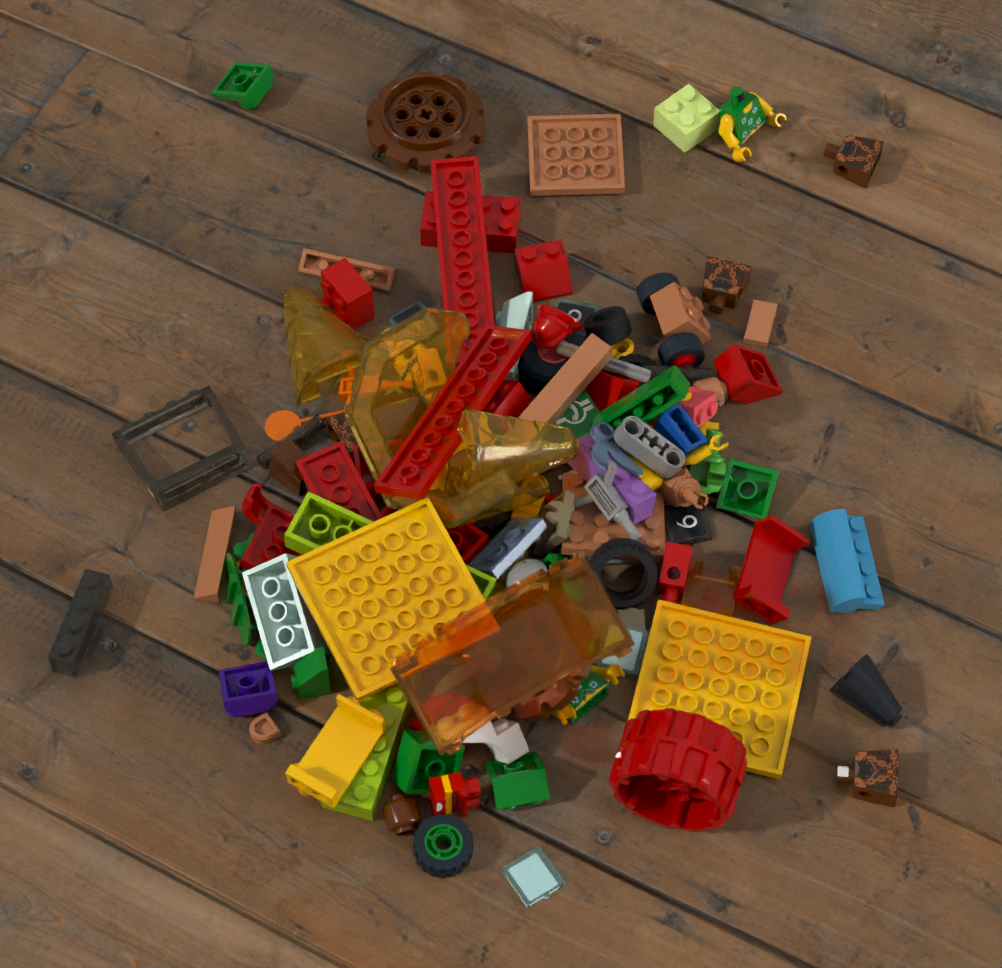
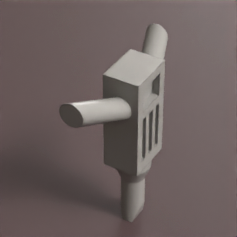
M609 460L606 474L605 472L596 474L584 486L588 494L574 498L573 504H575V508L595 502L608 521L615 520L622 525L632 540L638 541L642 535L629 519L627 509L630 506L613 484L617 465L612 460Z

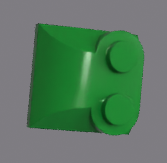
M235 62L212 91V95L226 100L237 101L243 109H254L271 89L274 71L269 64Z
M729 459L716 508L757 519L767 517L773 494L777 487L779 471Z

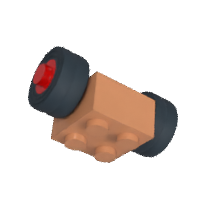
M657 273L645 278L637 287V296L641 308L646 313L657 315L663 335L667 337L658 347V356L662 368L666 371L676 365L682 374L693 371L705 359L702 344L711 340L709 333L711 327L708 320L702 314L701 310L704 308L700 299L693 297L687 288H682L674 274Z

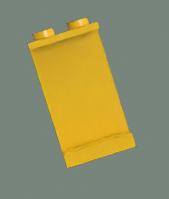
M340 694L336 697L337 708L297 767L291 764L285 772L288 783L333 809L386 731L385 720L381 713L374 709L367 710L355 698L351 696L346 698Z

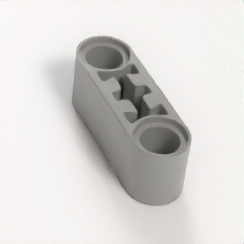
M626 417L614 431V440L619 446L663 478L673 477L685 463V455L681 449L638 417Z

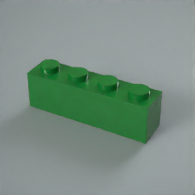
M674 365L596 414L592 426L599 422H606L615 431L628 416L638 417L646 423L686 398L690 382L678 367Z

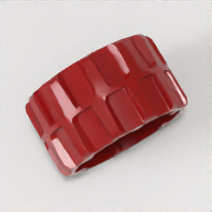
M673 708L651 711L648 709L643 710L637 714L636 719L631 718L624 727L609 776V784L614 789V798L640 818L670 829L674 828L690 832H700L708 829L716 830L721 828L725 821L729 820L734 814L747 767V759L745 758L747 753L746 747L743 742L739 741L732 734L730 729L707 719L703 715L679 711Z

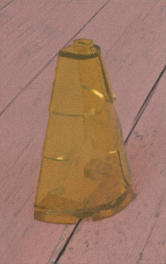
M297 285L291 286L286 290L283 296L285 339L288 341L293 398L297 406L320 397L318 383L359 366L363 376L374 375L387 370L386 363L381 355L357 335L354 329L337 317L335 312L305 287Z
M474 409L463 410L458 431L465 443L466 451L461 471L458 467L448 468L444 488L454 500L474 498L504 485L521 481L531 475L537 476L573 460L580 450L579 441L574 437L571 429L537 420L532 422L508 415L502 416Z

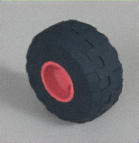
M531 331L532 340L520 356L518 374L529 389L540 393L570 357L558 354L556 352L558 345L552 349L544 350L537 348L534 345L533 332ZM576 331L562 341L580 347L586 339Z

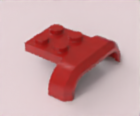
M261 483L252 484L242 502L243 513L251 522L258 526L239 564L248 570L285 553L298 557L302 555L285 547L284 534L295 515L268 501L261 493Z

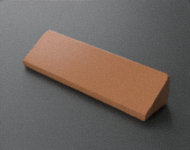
M303 248L298 272L321 277L322 270L346 257ZM346 258L370 288L391 292L397 276V269Z
M236 506L212 510L193 598L196 601L220 602L226 573V555L230 553L237 520Z

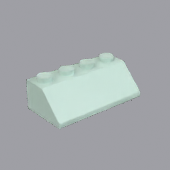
M525 292L505 301L502 312H497L495 325L531 330L533 322V292ZM519 359L504 380L519 381Z
M287 553L242 572L268 665L272 671L293 667L295 663L318 647L324 646L325 656L329 655L326 641L323 636L319 635L320 630L286 567V562L298 556Z

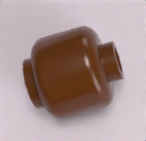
M397 794L390 797V802L383 807L386 826L390 832H394L396 836H404L416 832V827L421 823V816L415 799L406 798V794Z

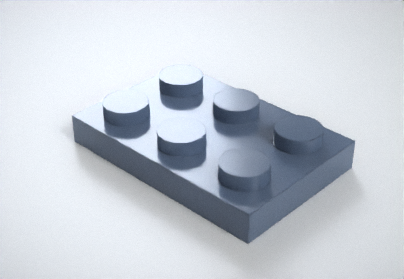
M514 517L471 560L468 566L496 579L501 578L508 572V567L514 561L522 558L525 550L541 538V533L548 526L543 519Z

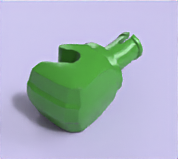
M706 429V438L708 440L706 445L710 444L713 436L722 434V431ZM719 437L717 440V444L719 446L721 437ZM713 450L711 452L712 455L697 464L691 465L689 470L691 477L700 484V491L707 495L720 491L723 484V476L726 474L725 457L718 453L719 450Z

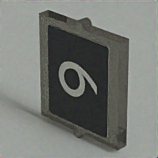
M693 504L688 507L664 506V519L669 542L692 546L697 542L712 540L703 505L702 509L696 508Z

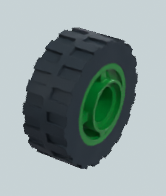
M437 814L435 817H429L425 822H422L419 825V829H416L413 839V854L421 870L429 873L432 877L437 876L440 878L449 876L451 878L457 873H462L464 868L470 864V859L473 855L474 840L472 832L468 829L469 826L463 823L460 818L452 817L449 814ZM439 843H447L450 847L442 850L437 845Z

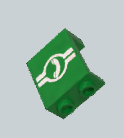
M585 389L553 425L565 444L560 452L562 457L569 454L572 441L590 433L594 418L600 412Z

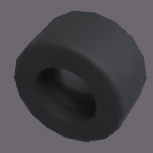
M620 306L601 309L584 321V328L588 337L593 333L610 346L623 341L632 332L625 309Z

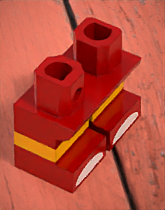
M461 772L429 778V804L432 816L457 812L460 817L466 818L468 809L480 807L478 795H480L481 790L477 777L463 779Z

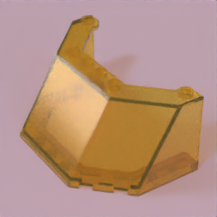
M425 307L363 345L361 351L362 360L359 369H356L351 387L352 395L349 404H346L344 417L375 482L455 370L462 342L468 339L471 332L470 324L464 313ZM444 467L424 498L429 497L444 527L453 529L530 505L551 492L541 476L532 474L525 477L510 472L508 469H501L455 490ZM381 494L386 506L396 510H401L420 501L418 499Z

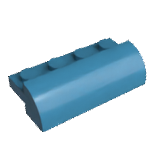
M846 509L831 510L816 516L809 525L829 612L853 614L857 608L880 610L885 604L864 518L862 516L847 515Z

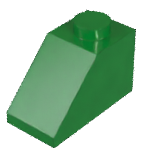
M324 646L294 664L295 674L290 676L293 691H299L300 700L331 694Z

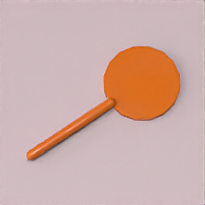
M279 410L267 418L265 432L270 439L276 442H283L287 437L294 440L300 434L302 424L326 419L342 413L343 410L300 419L294 412Z

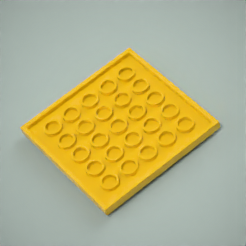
M429 497L286 562L289 573L357 701L501 633L497 621Z
M658 599L628 721L631 718L636 719L640 711L647 709L651 711L673 708L679 711L703 715L707 719L730 729L732 734L744 743L747 751L745 757L747 759V772L780 780L812 637Z

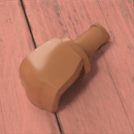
M686 467L680 468L671 478H663L662 486L659 488V492L664 496V500L671 506L688 507L693 504L696 508L702 509V505L706 506L708 504L707 494L700 491V484L691 477Z

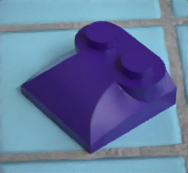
M267 661L218 670L224 708L228 715L242 717L250 714L265 713L277 706L278 699L273 672L270 670Z

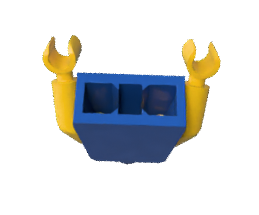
M688 392L686 398L681 401L686 402L690 400L692 393ZM676 403L653 418L652 428L683 451L685 455L684 465L697 464L712 455L711 452L713 450H722L729 445V443H725L722 446L717 444L718 438L724 434L713 436L710 444L706 445L707 438L680 403Z

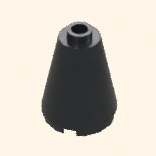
M868 655L863 656L829 690L835 697L883 728L887 724L892 728L902 718L899 714L903 710Z

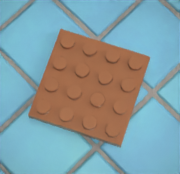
M621 114L527 116L530 196L625 194Z
M563 473L561 493L565 490L575 493L574 498L588 494L584 488L588 482L579 474ZM657 489L653 491L656 493L652 516L634 526L642 535L638 542L650 551L655 562L663 563L665 553L664 496ZM591 502L575 508L569 522L571 527L570 535L566 541L561 542V554L592 557L596 549L603 543L616 538L631 539V537L621 524L615 520L608 521L597 504ZM621 555L612 558L640 561L637 558L628 555Z

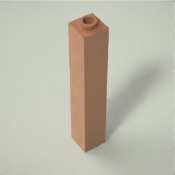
M593 333L590 334L497 441L498 456L508 464L511 462L517 467L609 362L612 358V347Z

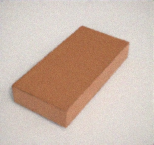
M754 299L743 343L767 348L778 304Z

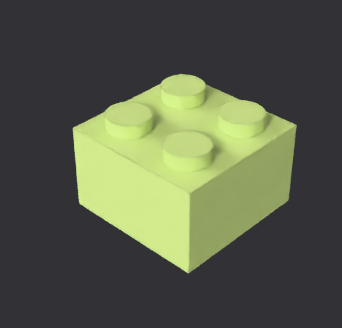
M687 84L654 108L653 126L684 153L719 129V109L690 84Z

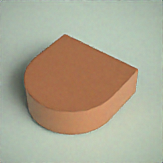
M268 712L255 718L250 723L249 732L251 739L258 744L270 743L281 736V731Z

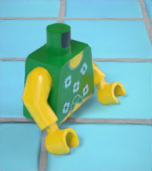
M734 87L729 91L730 98L719 109L720 125L718 131L721 140L725 141L729 149L732 148L734 150L733 159L736 162H743L745 158L751 157L752 153L749 148H740V146L766 121V116L769 117L768 122L771 127H782L778 123L777 118L780 121H786L787 117L783 113H774L772 111L773 108L756 93L744 91L741 87Z
M613 664L608 668L592 665L588 678L582 680L579 685V693L561 711L552 708L549 713L561 719L563 725L567 724V721L571 726L609 695V681L613 685H617L619 681L616 677L625 676L620 665Z

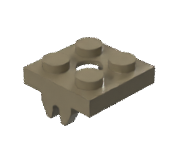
M565 490L542 508L541 517H530L543 519L548 526L541 533V538L536 542L534 553L544 556L549 551L555 549L561 542L568 539L571 532V527L569 526L570 517L575 510V504H573L575 493Z

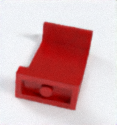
M773 515L756 521L733 600L771 625L788 619L791 610L781 604L795 550L809 545L810 540Z

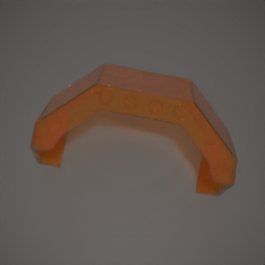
M584 550L575 553L570 560L566 557L551 564L548 572H545L542 568L443 624L436 629L437 636L431 638L430 635H427L412 645L411 653L404 651L394 658L390 670L440 756L446 752L448 755L456 753L463 748L461 743L493 718L501 719L512 712L510 708L518 703L521 706L526 705L536 698L534 694L542 689L545 692L554 689L559 685L558 680L563 677L573 678L580 674L585 666L609 656L616 655L619 659L633 651L631 646L635 645V642Z

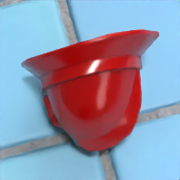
M538 304L539 312L532 327L533 342L539 349H552L563 339L571 336L573 332L581 331L583 325L562 310Z

